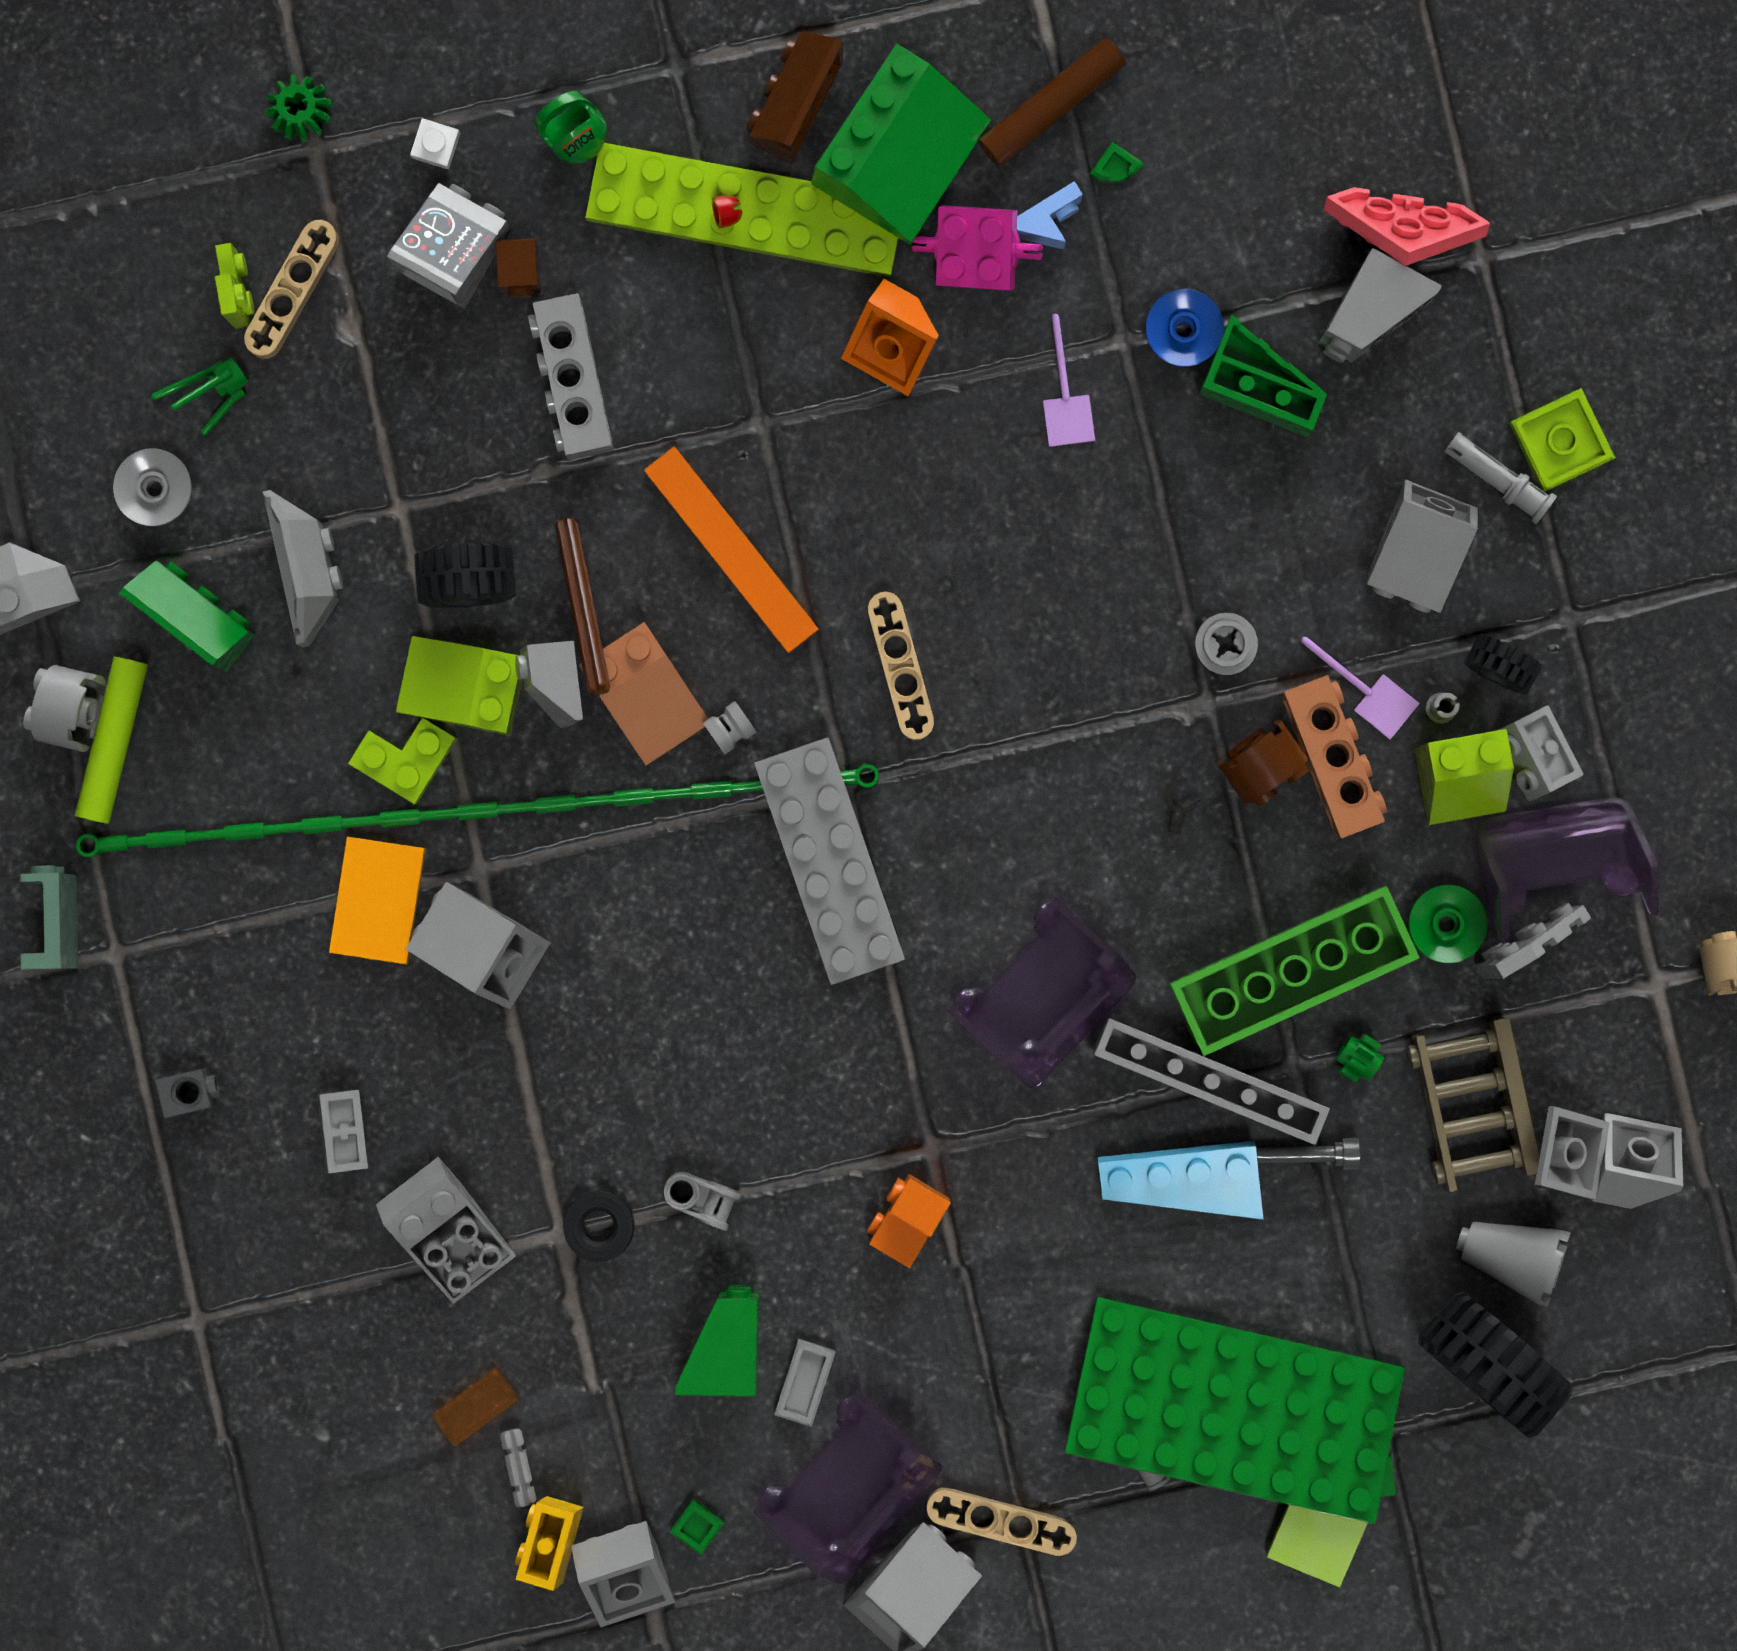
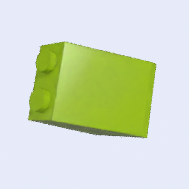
M1507 729L1430 742L1414 749L1428 825L1506 812L1514 771Z

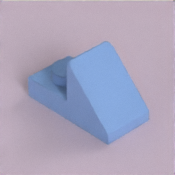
M1075 181L1017 216V232L1020 239L1064 249L1066 241L1053 219L1057 217L1059 222L1064 221L1079 210L1077 205L1081 203L1083 194Z

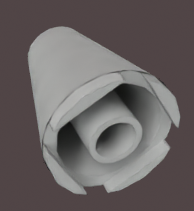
M1472 1222L1470 1229L1462 1228L1456 1249L1463 1251L1461 1257L1463 1261L1534 1303L1548 1308L1551 1298L1544 1296V1293L1551 1295L1552 1289L1555 1288L1567 1249V1245L1561 1244L1560 1241L1568 1242L1571 1232L1560 1229Z

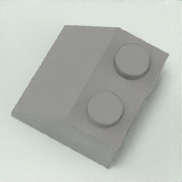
M646 1521L628 1525L620 1530L599 1537H592L571 1546L578 1583L600 1627L675 1603L657 1543Z

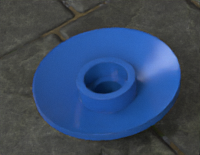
M1178 289L1160 297L1153 304L1146 320V336L1153 352L1161 360L1178 367L1196 366L1208 360L1216 352L1224 333L1223 317L1218 306L1207 295L1192 289ZM1180 324H1186L1189 326L1191 333L1187 337H1181L1177 334L1176 327Z

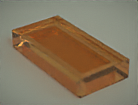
M496 1367L434 1412L432 1417L455 1447L516 1403L519 1397Z

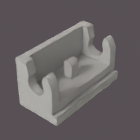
M359 1090L317 1094L326 1173L367 1169Z

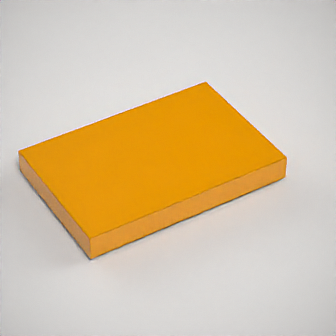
M347 837L329 953L408 964L410 952L406 948L411 941L426 848Z

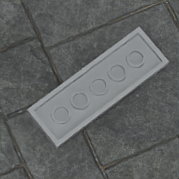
M829 737L754 762L830 984L833 985L905 960Z

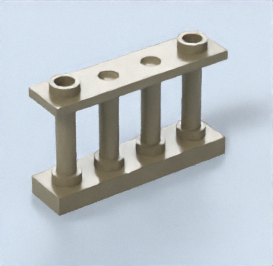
M1509 1017L1487 1020L1489 1029H1485L1484 1034L1428 1046H1426L1424 1035L1411 1036L1412 1045L1407 1046L1411 1068H1418L1437 1161L1432 1162L1434 1178L1437 1185L1443 1184L1444 1190L1448 1192L1457 1191L1455 1177L1513 1165L1514 1169L1519 1168L1520 1174L1526 1176L1537 1174L1540 1157ZM1486 1049L1489 1053L1494 1052L1497 1067L1492 1068V1073L1439 1084L1434 1083L1430 1061ZM1496 1088L1497 1091H1503L1506 1106L1500 1107V1111L1443 1123L1438 1100ZM1503 1126L1506 1130L1511 1129L1514 1145H1509V1150L1451 1162L1446 1138Z

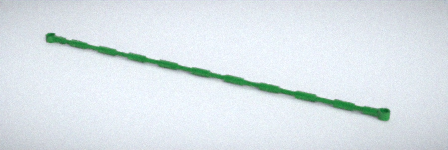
M864 764L855 770L840 771L845 786L860 785L863 788H871L879 780L878 770L870 764ZM864 769L872 770L875 774L873 782L863 783L859 777L861 771ZM721 781L691 784V787L653 790V788L614 791V794L575 797V795L536 798V801L508 804L486 802L458 805V808L420 811V809L386 811L374 816L342 818L341 815L302 819V822L265 825L264 822L224 826V829L187 832L186 829L146 833V836L129 837L128 835L98 837L93 834H84L78 838L76 849L81 856L94 858L102 852L129 850L130 847L137 846L158 848L188 845V842L215 839L236 841L265 838L266 835L303 832V834L343 831V828L381 825V827L421 824V821L459 818V820L499 817V814L537 811L538 814L576 810V807L615 804V807L654 803V800L692 797L693 800L732 796V793L762 791L763 787L761 781L742 783ZM91 838L95 842V849L93 852L87 853L83 848V844L87 839Z

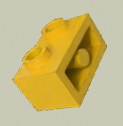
M549 1496L536 1502V1505L532 1504L526 1520V1527L529 1528L526 1543H521L516 1556L515 1565L519 1566L516 1580L552 1591L563 1584L572 1552L571 1546L574 1545L584 1507Z

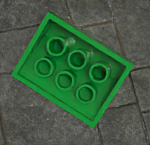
M896 43L816 164L811 184L911 245L978 143V139L981 138L989 126L991 119L932 65Z

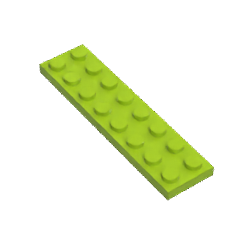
M604 143L603 148L597 155L585 217L586 221L890 278L898 243V237L811 184L812 181ZM723 195L733 196L741 203L734 210H742V217L738 223L719 229L713 215L712 198Z

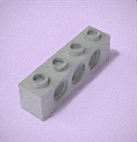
M579 293L534 302L535 314L528 315L533 339L540 337L543 352L536 353L541 376H549L551 390L545 391L549 414L557 413L560 428L553 429L557 451H565L569 461L614 451L587 322ZM561 331L570 333L572 341L568 347L557 349L551 345L552 338L556 333ZM568 369H575L580 372L578 383L572 387H565L560 384L561 374ZM584 407L588 410V418L583 424L573 425L568 422V414L573 408Z

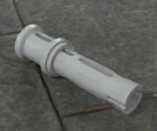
M1460 432L1457 433L1444 451V453L1456 459L1504 494L1503 499L1506 504H1515L1532 517L1531 522L1534 524L1539 522L1557 498L1555 494L1551 493L1548 495L1531 483L1530 476L1526 473L1525 475L1514 473L1464 437Z

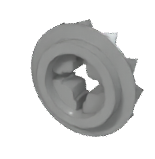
M1216 614L1208 618L1197 632L1195 639L1197 657L1209 671L1223 676L1240 673L1252 663L1258 649L1256 632L1245 618L1237 614ZM1235 630L1236 633L1233 636L1232 644L1241 654L1227 651L1224 655L1222 654L1217 658V650L1220 645L1211 635L1225 638Z

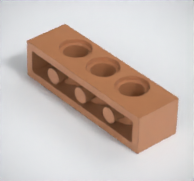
M1326 675L1281 693L1280 697L1297 741L1308 757L1306 764L1335 839L1344 838L1385 822L1382 814L1387 813L1386 804L1380 791L1373 792L1368 777L1373 776V772L1366 755L1359 756L1354 741L1359 739L1352 719H1345L1340 704L1344 703V697L1337 681L1331 683L1329 676ZM1315 710H1325L1330 715L1331 725L1328 730L1322 731L1313 725L1312 714ZM1330 746H1338L1344 751L1345 762L1341 767H1334L1328 763L1326 752ZM1345 782H1351L1359 789V799L1354 804L1346 803L1341 798L1340 789Z

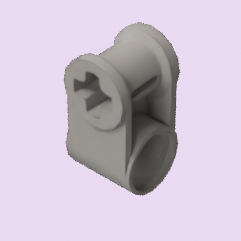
M678 1172L671 1175L666 1181L664 1188L665 1200L671 1207L725 1231L729 1227L727 1219L735 1200H740L742 1195L740 1192L727 1186L704 1180L686 1172ZM676 1181H687L693 1187V1194L688 1200L677 1201L671 1195L670 1188ZM723 1198L717 1213L714 1214L719 1199Z

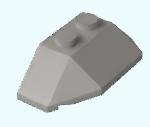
M271 490L263 491L296 645L302 648L308 647L312 644L338 603L339 596L337 590L343 589L340 570L338 566L332 567L329 555L330 551L335 550L330 528L324 529L323 524Z
M10 542L0 546V635L80 602L65 565Z

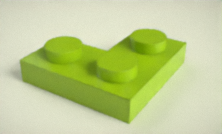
M231 243L215 245L220 275L215 276L221 315L235 329L248 327L250 324L249 315L254 314L255 311L251 292L245 290L242 277L248 276L245 256L243 253H238Z
M422 718L403 750H400L368 730L348 764L417 805L457 738Z

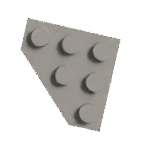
M1568 902L1548 914L1551 918L1549 922L1545 924L1543 922L1538 924L1534 922L1515 933L1517 941L1510 944L1509 942L1504 944L1501 942L1481 954L1484 960L1475 965L1483 979H1504L1546 953L1543 946L1550 944L1552 947L1572 933L1570 929L1572 926L1577 924L1579 927L1591 919L1584 905L1571 907Z

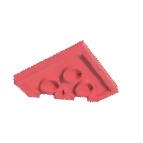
M1356 187L1327 196L1324 211L1336 218L1341 225L1349 227L1365 238L1369 244L1377 246L1404 266L1487 236L1490 222L1462 204L1447 202L1446 208L1443 209L1437 206L1423 205L1424 198L1392 194L1391 200L1381 197H1369L1370 190Z

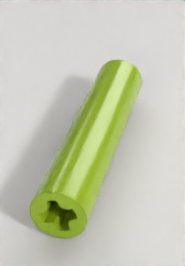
M113 657L74 815L76 817L105 824L110 823L148 664Z

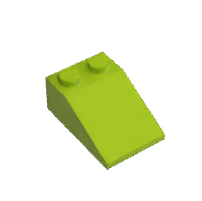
M412 636L396 712L511 736L523 679L519 680L516 674L515 659L519 655Z

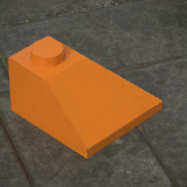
M883 279L867 301L841 359L904 395L909 396L939 335L918 297Z

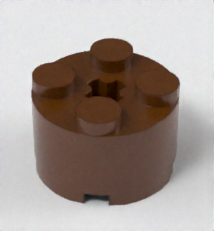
M1281 719L1271 722L1275 727L1274 730L1266 733L1263 728H1260L1243 739L1226 753L1230 758L1228 762L1220 759L1216 764L1243 803L1251 802L1259 807L1277 794L1274 788L1286 780L1291 784L1309 771L1305 765L1308 760L1307 755Z

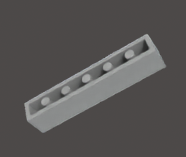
M1110 1018L1105 1019L1092 1052L1095 1056L1316 1145L1330 1110L1326 1106Z

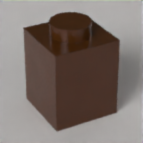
M535 238L495 241L498 288L501 294H508L509 299L523 300L531 298V293L541 292L539 253Z

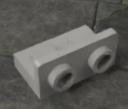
M1548 705L1499 729H1507L1514 766L1513 773L1519 788L1523 791L1528 801L1546 795L1584 775Z

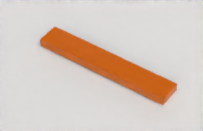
M675 446L644 469L647 476L788 654L819 631V628Z

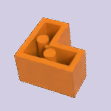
M909 1174L905 1181L900 1178L896 1180L886 1197L887 1201L891 1203L885 1215L878 1212L866 1231L872 1235L869 1245L908 1268L912 1266L926 1240L932 1236L951 1204L949 1197Z

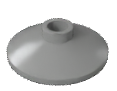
M148 448L131 454L121 463L114 477L113 493L119 509L127 518L144 526H162L174 521L184 512L191 498L192 482L188 469L178 457L162 449ZM153 483H160L162 486V491L157 496H151L149 493V488Z

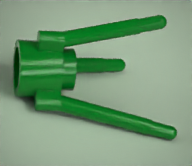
M230 357L223 363L219 360L203 371L154 392L151 398L158 400L208 378L209 381L171 405V409L176 411L213 388L216 389L221 397L228 393V398L201 429V434L206 436L233 404L246 395L242 387L247 385L249 381Z

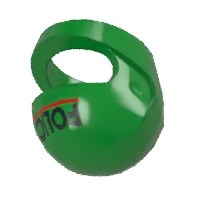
M576 90L567 92L548 103L535 116L533 121L540 138L565 163H586L598 155L604 146L607 134L606 122L600 111ZM566 109L563 113H561V114L558 115L557 117L553 118L556 114H558V113L561 112L562 110Z

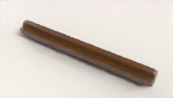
M566 518L558 521L555 529L586 688L592 696H599L609 692L610 683L579 526L573 518Z

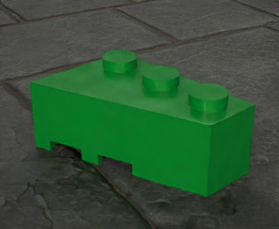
M1231 315L1199 395L1308 437L1315 427L1327 393L1290 362L1287 363L1269 348L1270 346L1261 338L1258 339L1236 317Z

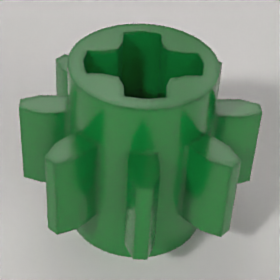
M1362 1034L1359 1040L1350 1035L1335 1057L1336 1061L1343 1064L1338 1072L1355 1083L1359 1080L1360 1076L1370 1081L1384 1060V1056L1377 1052L1381 1044L1367 1034Z

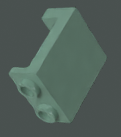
M52 865L31 866V874H20V882L43 884L44 953L21 954V970L78 969L76 875L65 874L64 867Z

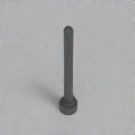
M1342 1138L1341 1142H1334V1146L1256 1147L1257 1163L1334 1162L1335 1166H1342L1343 1170H1354L1360 1167L1358 1138Z

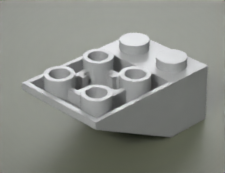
M439 1157L376 1204L386 1229L453 1304L516 1257L515 1253L462 1183Z

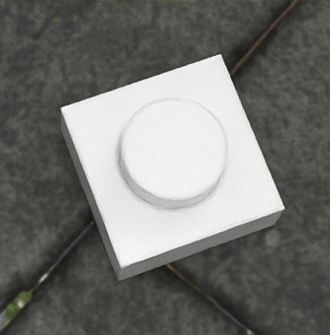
M422 118L410 156L413 159L449 170L461 133L458 129Z

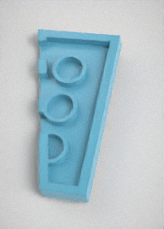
M1255 1141L1098 1157L1103 1200L1263 1219Z

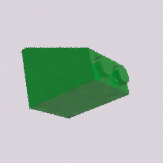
M731 1285L728 1286L726 1292H720L677 1382L675 1395L756 1396L758 1389L760 1293H751V1286Z

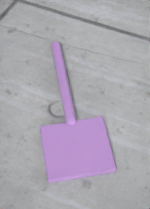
M1053 314L1051 319L1062 398L1043 401L1049 447L1092 442L1095 441L1090 397L1089 395L1070 397L1059 315Z
M1303 637L1301 639L1302 644L1366 694L1354 711L1389 740H1391L1420 704L1384 674L1372 688H1369L1309 638Z

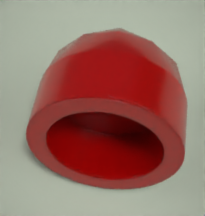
M723 195L712 198L713 215L719 229L738 223L742 217V210H734L741 203L733 196Z

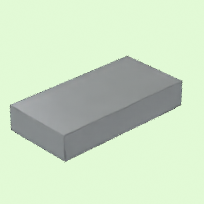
M798 1339L775 1410V1416L812 1427L836 1350Z

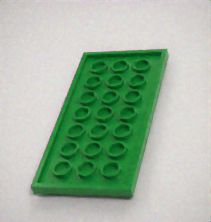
M1097 1297L1064 1454L1375 1524L1405 1367Z

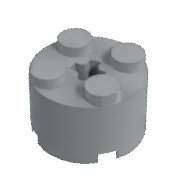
M53 665L48 670L40 668L35 675L33 683L34 690L36 691L33 704L28 707L24 715V728L31 730L34 739L38 742L86 752L90 747L85 745L89 738H94L104 696L100 695V685L106 686L104 677L58 665Z

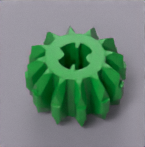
M291 74L289 78L290 86L285 87L283 82L277 81L275 85L280 94H267V100L274 106L266 109L265 113L268 118L275 119L271 127L276 133L284 130L286 140L292 141L298 132L302 142H308V131L313 130L317 136H321L323 132L318 123H331V117L324 111L332 108L333 104L329 98H323L327 90L322 84L314 87L312 77L306 76L300 85L297 76ZM303 102L307 107L306 110H298L295 115L292 107H300Z

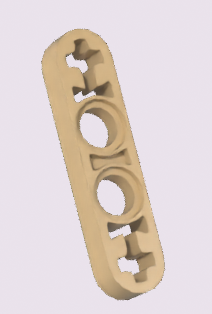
M314 220L304 227L250 322L244 335V341L247 349L256 357L269 359L280 351L339 245V236L334 227L327 221ZM323 230H327L326 236L330 241L327 245H318L314 254L321 259L316 263L310 256L301 252L305 248L311 253L315 246V242L311 238L314 232L321 234ZM301 262L308 263L312 268V274L308 281L304 283L293 281L291 278L293 266ZM280 296L289 297L293 302L292 311L283 317L276 316L272 312L273 301ZM265 316H268L274 323L283 326L280 331L273 326L268 335L273 341L270 347L263 345L259 350L257 349L258 343L254 340V337L257 333L260 335L266 333L270 325L263 321Z
M880 592L870 600L868 616L899 728L906 738L914 741L922 740L932 732L934 718L903 605L895 594ZM886 600L888 605L895 604L897 610L891 612L892 623L895 626L901 622L903 630L894 629L885 632L883 635L879 634L878 628H886L884 617L874 613V610L879 608V601ZM891 637H900L907 644V651L900 658H891L884 650L885 642ZM902 674L912 675L917 681V689L910 696L900 695L895 689V681ZM922 697L924 704L916 705V710L919 717L927 718L928 723L922 725L923 732L915 733L913 728H906L905 722H908L911 717L909 708L907 707L901 711L899 703H911Z
M941 1487L936 1489L927 1499L926 1508L929 1518L934 1523L944 1527L1055 1556L1068 1554L1076 1544L1077 1535L1073 1525L1061 1517L951 1488ZM943 1496H947L950 1498V1505L962 1508L961 1501H969L965 1509V1523L957 1522L960 1514L957 1512L947 1511L945 1517L939 1516L938 1508L933 1506L934 1502H941ZM987 1506L993 1511L994 1519L989 1526L978 1527L974 1525L971 1520V1513L976 1507ZM1025 1516L1031 1521L1032 1529L1027 1536L1016 1537L1010 1532L1009 1524L1014 1517ZM1038 1520L1046 1521L1043 1525V1530L1056 1532L1058 1526L1064 1527L1065 1535L1070 1537L1068 1542L1061 1541L1059 1547L1053 1546L1052 1538L1041 1535V1543L1033 1542L1038 1534Z

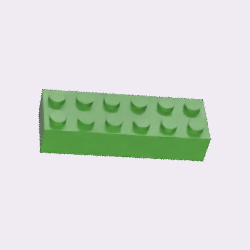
M1384 886L1174 980L1167 985L1199 1055L1206 1056L1411 963L1420 957L1388 887Z

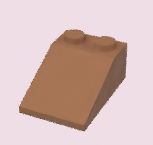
M645 622L603 648L610 689L609 692L601 694L599 697L646 766L705 728L703 722L708 720L707 716Z

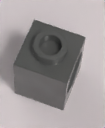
M209 1068L155 1080L164 1118L217 1106L216 1098L220 1097L219 1082L215 1074L210 1075ZM187 1081L194 1082L199 1089V1096L194 1103L187 1102L182 1096V1087Z

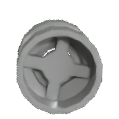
M736 701L726 706L724 713L719 717L712 716L703 722L724 754L733 750L735 743L740 739H748L757 733ZM729 726L731 731L728 732L725 727Z

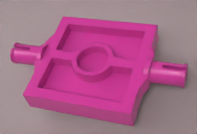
M940 206L938 207V230L935 237L916 236L912 242L919 243L912 246L913 252L934 253L937 262L936 285L1013 290L1015 289V269L1019 258L1041 260L1043 255L1042 252H1028L1043 250L1041 243H1020L1017 232L1018 210Z

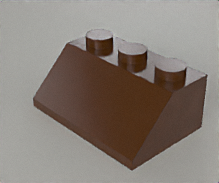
M801 31L796 41L789 40L781 57V61L785 62V65L779 76L775 74L771 76L764 91V96L768 97L762 111L757 108L755 109L747 125V130L751 132L749 135L751 145L793 164L843 63V41L837 38Z

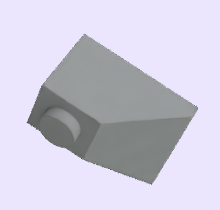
M574 641L532 644L520 649V656H516L515 659L516 674L519 680L523 679L524 689L559 728L569 727L583 720Z
M1549 1106L1535 1185L1596 1200L1610 1122L1555 1106Z
M1604 1113L1602 1120L1610 1123L1596 1200L1592 1201L1632 1209L1680 1192L1683 1188L1682 1128Z

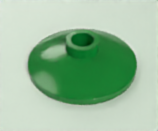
M1456 885L1436 886L1424 892L1414 903L1408 922L1409 933L1416 948L1427 958L1440 963H1456L1471 957L1483 944L1488 928L1486 911L1480 900L1469 890ZM1443 917H1448L1452 920L1453 925L1448 932L1442 931L1439 927V921Z

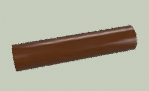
M1104 37L978 139V143L987 157L1000 168L1126 65V61L1118 48L1108 38Z

